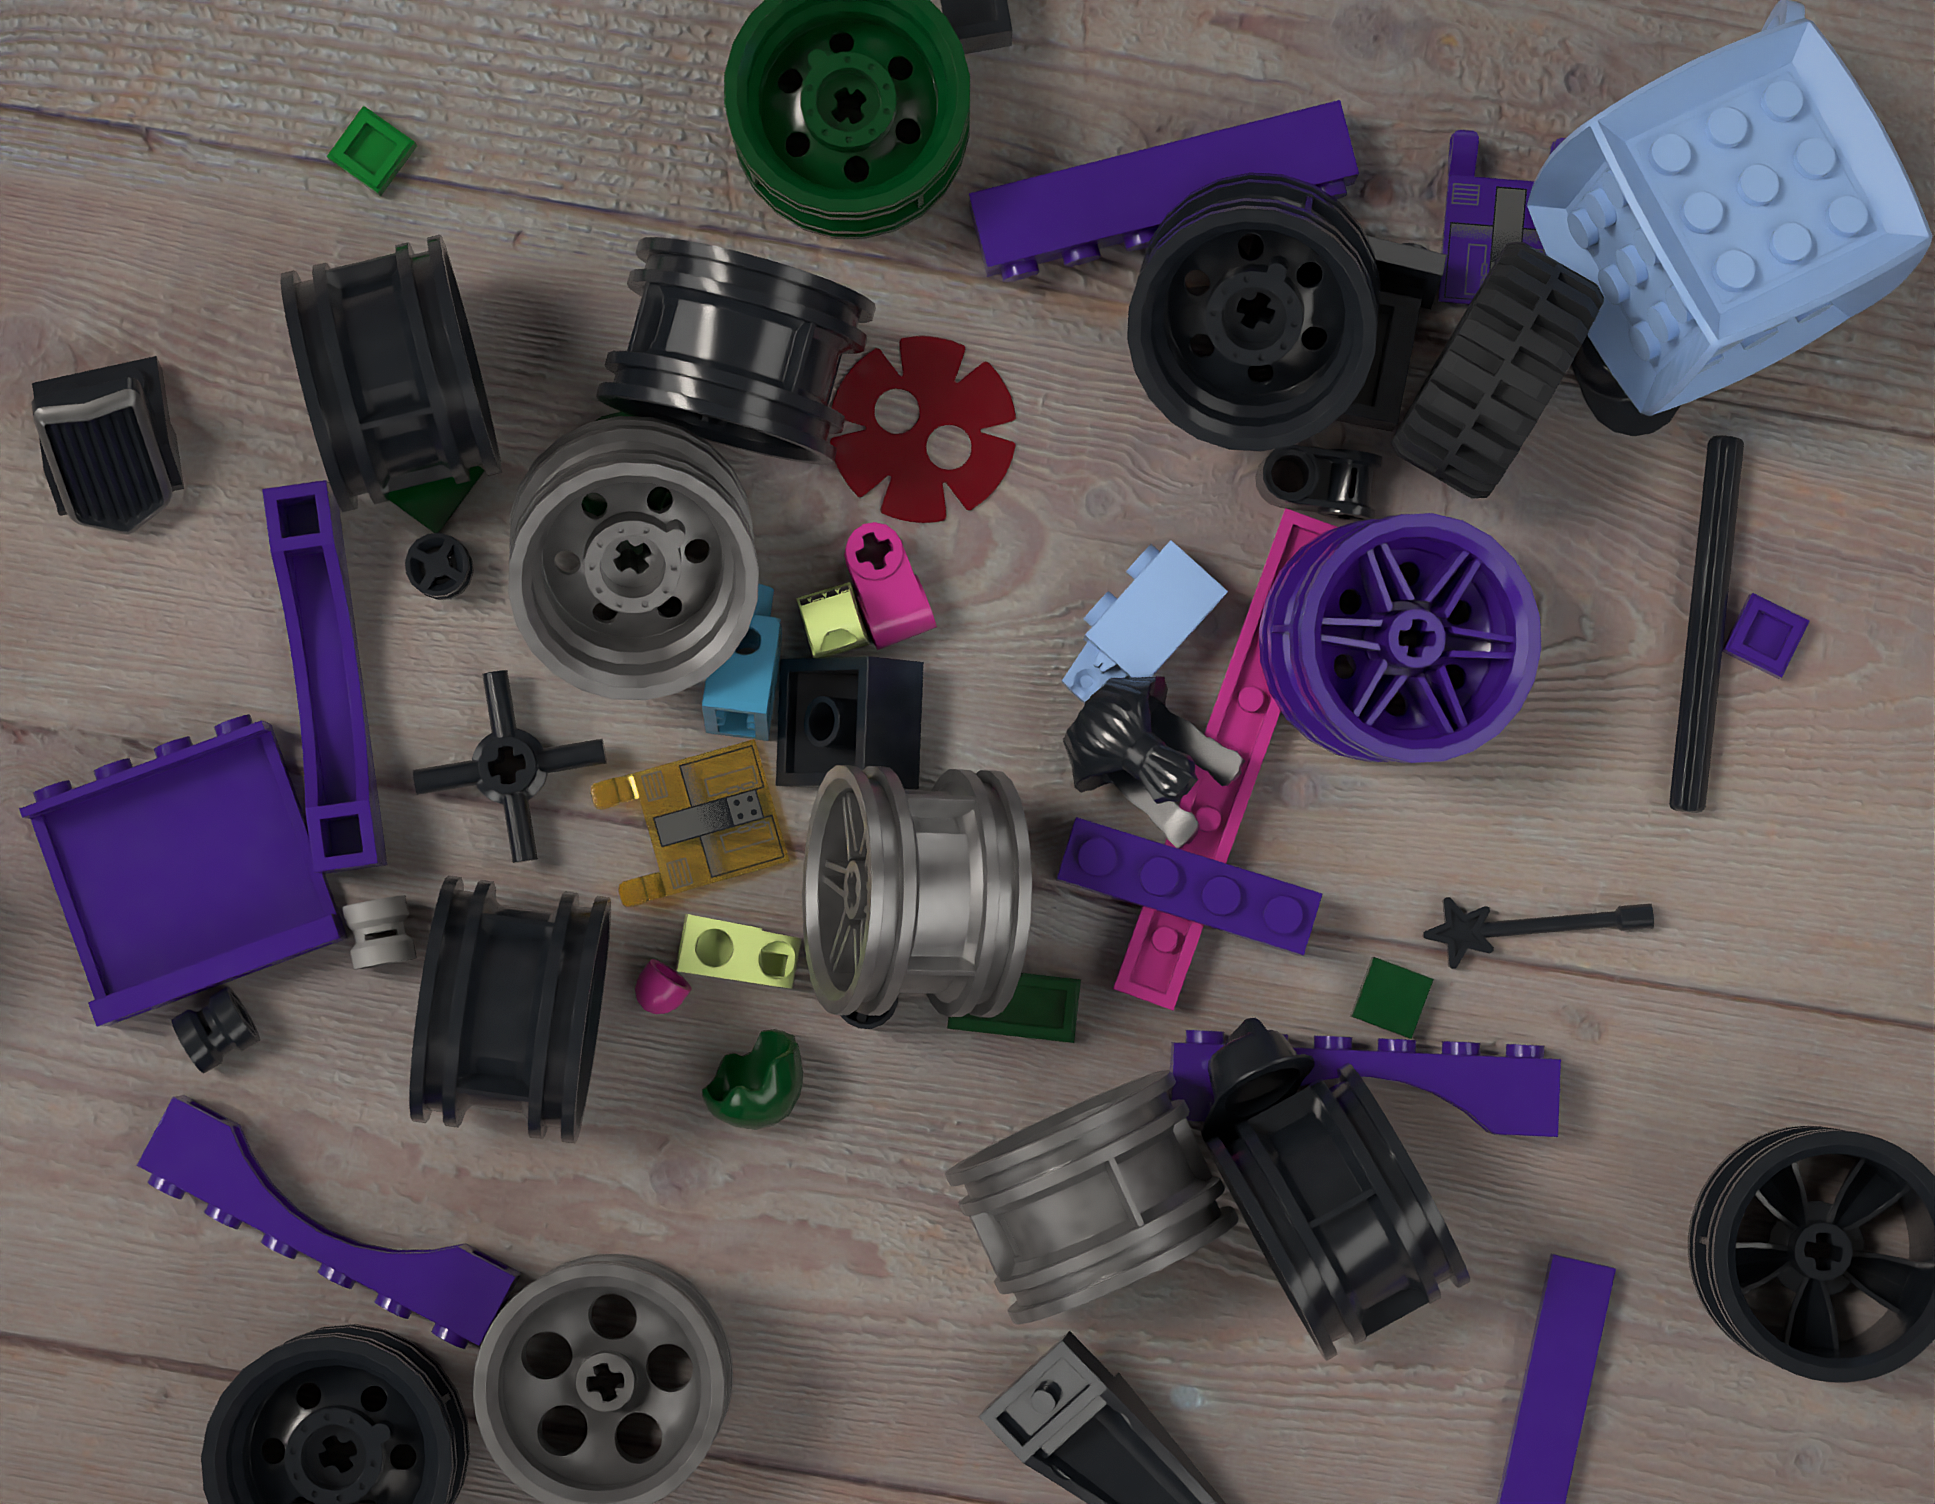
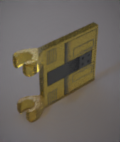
M755 739L632 774L600 781L591 786L590 794L592 801L598 810H604L639 799L660 871L626 880L619 884L618 892L624 907H634L790 861Z

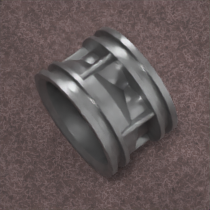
M598 1254L571 1260L552 1269L525 1287L506 1304L491 1324L479 1350L474 1372L473 1401L478 1427L488 1451L503 1473L517 1487L543 1504H653L672 1493L692 1475L705 1458L720 1431L728 1411L732 1392L733 1365L731 1351L720 1319L710 1303L692 1283L672 1269L650 1259L626 1254ZM618 1294L627 1298L632 1303L636 1311L637 1321L630 1334L621 1338H611L601 1334L596 1329L592 1320V1308L596 1299L601 1295ZM540 1332H554L563 1336L568 1341L572 1350V1360L565 1372L556 1376H544L535 1372L530 1367L526 1357V1348L533 1335ZM674 1344L687 1352L693 1367L692 1377L687 1384L679 1388L669 1389L658 1385L652 1379L648 1371V1359L652 1350L657 1346ZM600 1363H608L611 1373L622 1372L624 1376V1382L619 1383L615 1388L617 1394L615 1396H608L604 1386H593L591 1377L596 1376L601 1371ZM555 1406H574L586 1418L587 1436L583 1444L574 1450L562 1451L555 1449L549 1445L543 1436L542 1421L544 1415ZM636 1412L646 1413L659 1424L662 1432V1443L659 1451L653 1456L642 1459L634 1458L625 1453L620 1447L617 1439L618 1426L621 1420L629 1414Z

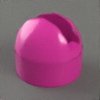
M651 959L639 974L635 986L638 1003L645 1011L653 1014H666L676 1010L692 990L690 984L680 974L655 959Z

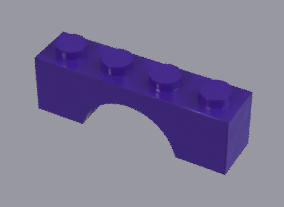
M1078 817L1074 819L1056 877V881L1180 917L1297 956L1305 954L1323 895L1310 889Z

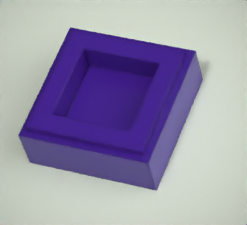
M1751 593L1748 595L1722 652L1780 679L1783 677L1810 621L1755 593Z

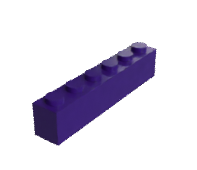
M1337 100L969 193V208L987 277L1001 274L1003 282H1012L1038 274L1040 272L1038 264L1063 258L1064 266L1070 267L1097 260L1101 257L1100 248L1124 243L1126 251L1147 248L1151 237L1169 211L1191 192L1220 178L1249 172L1283 174L1311 183L1335 199H1340L1347 195L1346 186L1354 185L1359 175V170L1341 101Z

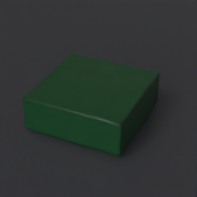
M1372 957L1350 1017L1412 1039L1434 979Z

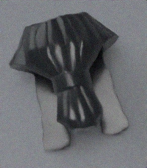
M1165 676L1110 678L1085 702L1077 718L1067 729L1063 738L1072 767L1074 788L1082 793L1113 783L1131 803L1148 814L1150 820L1163 831L1166 838L1176 848L1180 849L1185 844L1192 842L1198 834L1200 827L1194 814L1181 809L1176 803L1184 795H1187L1198 781L1195 774V765L1208 771L1212 778L1221 786H1228L1241 775V768L1245 760L1237 751L1225 748L1211 737H1206L1191 722L1168 710L1166 707L1168 687L1165 682Z

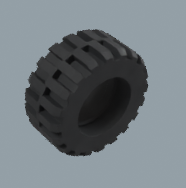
M1524 242L1507 243L1450 336L1397 429L1391 444L1398 457L1471 499L1487 498L1500 482L1523 443L1530 435L1595 321L1599 309L1604 302V296L1598 285Z

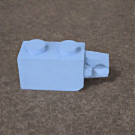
M1172 540L1161 551L1150 544L1126 571L1134 579L1129 587L1118 599L1108 591L1084 617L1083 620L1091 626L1083 639L1086 645L1062 679L1065 687L1084 704L1110 678L1152 677L1227 594L1228 591Z

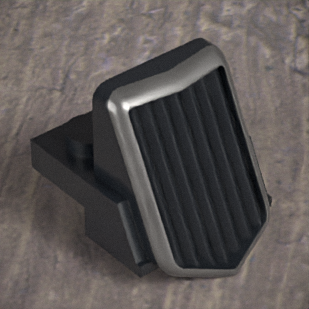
M157 356L32 383L34 399L31 405L34 424L40 440L43 470L60 516L68 514L79 525L129 535L162 511L171 501L173 491L184 489L177 436L170 423L163 370Z

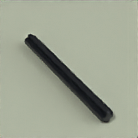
M1726 435L1713 436L1707 444L1669 800L1671 809L1688 813H1699L1706 808L1744 442L1742 439Z

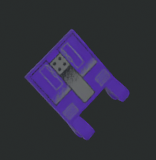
M1457 130L1452 134L1449 141L1448 180L1441 251L1447 257L1443 276L1438 287L1437 302L1469 305L1507 243L1524 242L1546 255L1527 207L1534 181L1474 177L1479 136L1477 132L1471 130ZM1566 138L1556 139L1550 146V154Z

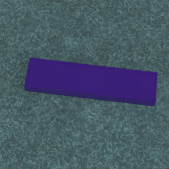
M1550 1254L1496 1504L1566 1503L1616 1268Z

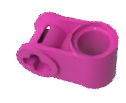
M877 522L863 524L855 529L846 543L844 557L858 594L857 601L877 651L937 628L926 594L918 576L914 575L897 533L886 524ZM872 536L877 545L884 543L889 545L891 552H888L883 558L884 568L875 570L870 561L859 563L856 554L863 550V539L865 537Z

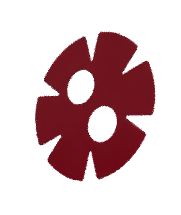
M933 336L901 338L899 343L903 376L898 374L879 348H875L865 355L847 373L836 392L832 409L844 415L845 421L865 426V430L833 437L830 439V444L837 449L834 461L840 474L857 497H863L887 476L891 477L880 509L882 514L895 519L916 523L944 521L947 515L943 483L949 486L964 508L971 511L987 499L1003 480L1010 467L1016 444L1013 441L989 435L980 430L1013 422L1016 419L1015 408L1005 383L989 362L981 363L961 381L955 382L966 350L964 345ZM893 389H902L911 393L917 400L920 410L916 424L907 432L899 434L884 430L878 424L875 417V405L882 394ZM944 425H954L961 428L967 433L971 441V453L968 460L956 469L947 470L939 468L930 460L927 454L929 436L934 430Z

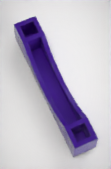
M327 480L262 489L270 552L285 616L296 685L303 750L305 812L314 873L330 874L388 865L339 505Z
M1186 1030L1185 1042H1171L1170 1070L1176 1083L1169 1089L1170 1101L1185 1100L1190 1111L1188 1116H1186L1187 1121L1204 1122L1215 1102L1208 1074V1061L1216 1051L1225 1045L1224 1031ZM1282 1034L1288 1041V1034ZM1314 1035L1313 1048L1292 1047L1298 1055L1306 1054L1313 1056L1315 1062L1314 1068L1304 1078L1300 1086L1308 1085L1318 1079L1338 1078L1337 1069L1349 1063L1361 1077L1399 1081L1436 1095L1463 1111L1487 1133L1558 1137L1561 1059L1544 1058V1045L1506 1044V1056L1480 1055L1481 1043L1442 1041V1053L1416 1052L1417 1040L1378 1038L1377 1051L1352 1050V1037Z
M185 1095L172 1097L136 1165L152 1173L147 1183L159 1191L177 1199H182L185 1192L190 1193L208 1203L204 1213L214 1220L234 1229H239L242 1221L265 1233L261 1243L271 1250L291 1259H295L299 1251L322 1263L317 1272L323 1277L348 1289H352L357 1281L378 1293L374 1302L380 1307L405 1319H409L413 1311L435 1323L431 1330L434 1335L462 1349L467 1347L469 1341L478 1346L483 1343L491 1324L504 1308L521 1275V1272L466 1243L438 1249L397 1250L362 1243L326 1228L300 1211L271 1182L253 1155L240 1124Z

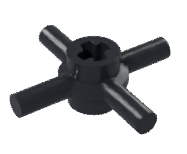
M508 670L484 673L482 676L492 733L487 735L478 744L472 760L413 770L415 790L417 795L476 785L480 792L488 799L503 804L512 863L537 860L529 800L535 797L543 788L548 773L607 764L604 741L602 738L544 748L534 736L517 729ZM513 749V756L519 759L525 758L526 769L518 770L515 775L516 782L507 784V777L496 775L494 768L495 765L504 762V752Z

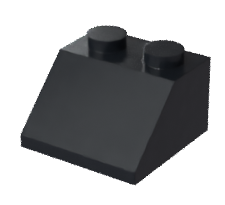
M873 656L780 659L776 786L819 788L827 772L836 765L858 766L861 770H864L867 766L890 767L899 777L904 790H919L924 662Z

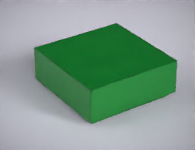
M363 105L326 157L381 197L416 149L417 144Z

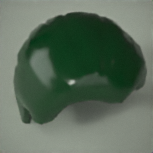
M777 1029L763 1030L760 1032L751 1052L742 1056L733 1052L724 1055L715 1077L710 1084L702 1089L703 1100L712 1115L734 1127L752 1130L774 1126L788 1117L801 1095L803 1083L802 1060L795 1036Z

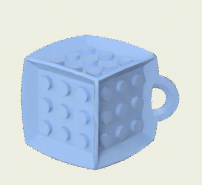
M1780 0L1771 11L1761 32L1716 49L1674 69L1627 95L1578 127L1549 155L1534 181L1527 203L1546 255L1598 285L1604 296V302L1587 335L1624 392L1639 412L1647 416L1691 402L1751 376L1808 345L1850 317L1874 305L1896 289L1912 273L1926 254L1933 237L1913 185L1879 117L1829 41L1812 20L1805 18L1804 5L1793 0Z

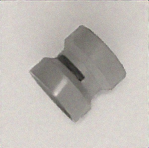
M406 895L370 900L342 907L345 925L354 933L355 945L350 950L354 970L417 958L414 939L406 935L404 921L409 915ZM395 931V936L368 941L365 939V936Z

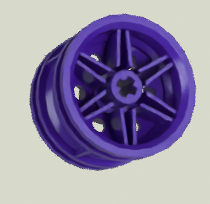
M1434 513L1400 514L1381 519L1356 521L1327 530L1302 546L1279 571L1265 599L1259 627L1260 663L1269 692L1284 717L1314 744L1335 755L1364 762H1442L1473 752L1499 735L1521 710L1535 682L1542 650L1539 611L1531 585L1516 560L1489 534L1463 520ZM1404 562L1412 563L1417 571L1416 580L1411 586H1408L1399 568V565ZM1347 589L1355 591L1359 598V604L1350 615L1343 613L1339 606V598ZM1461 600L1466 603L1469 615L1462 624L1453 625L1446 618L1450 616L1458 601ZM1405 630L1407 632H1416V647L1400 646L1399 632ZM1340 654H1345L1349 665L1353 669L1351 676L1347 679H1341L1334 671V661ZM1453 664L1457 666L1463 674V682L1456 689L1452 686L1445 668L1446 665ZM1396 692L1402 695L1406 705L1403 714L1398 717L1390 715L1385 709Z

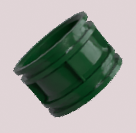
M764 0L750 13L733 41L724 72V107L739 164L755 193L777 215L805 231L834 239H867L897 231L917 220L946 194L961 169L970 136V73L963 46L947 17L930 0ZM840 33L851 36L854 40L853 49L850 52L834 53L829 46L832 37ZM896 58L908 60L913 67L912 75L905 80L894 79L888 72L889 63ZM787 71H796L803 78L802 86L794 93H785L778 86L779 78ZM848 100L853 107L860 101L862 103L860 107L862 120L851 124L847 117L841 123L838 122V104ZM916 123L921 132L919 139L913 144L901 142L896 136V127ZM808 137L810 148L805 155L793 157L787 153V139ZM852 158H861L869 166V174L862 182H852L845 176L844 167Z

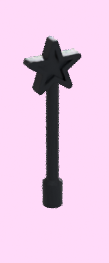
M1446 897L1442 900L1445 923L1424 931L1422 936L1427 940L1447 944L1448 967L1455 969L1467 949L1487 954L1492 953L1494 947L1486 938L1617 927L1620 931L1653 929L1654 914L1652 904L1649 903L1619 906L1615 911L1484 922L1490 913L1489 907L1484 906L1464 914L1450 897Z

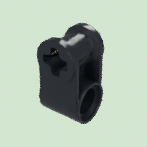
M1299 445L1277 448L1259 464L1255 475L1256 488L1266 502L1279 508L1316 512L1323 516L1352 521L1374 519L1375 510L1370 507L1374 469L1381 467L1382 456L1357 450L1320 449ZM1288 460L1300 468L1303 475V483L1299 491L1288 493L1280 490L1274 484L1271 470L1275 462ZM1351 474H1352L1351 486H1350V494H1349V497H1348L1349 485H1350V477H1351Z

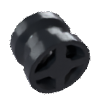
M443 533L426 534L417 539L409 548L405 559L406 575L411 584L425 596L436 600H448L462 594L470 585L474 573L473 560L468 550L455 538Z

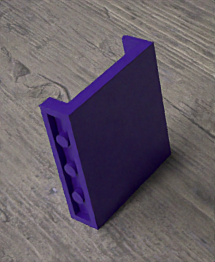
M250 714L227 720L214 726L217 737L193 745L190 736L164 743L154 748L156 755L154 760L135 767L132 766L130 758L109 763L93 771L96 781L74 789L70 780L46 786L33 792L36 803L19 808L22 818L30 819L94 996L95 1000L88 1002L96 1027L116 1024L348 939L326 875L314 873L307 822L270 723L262 720L253 723Z

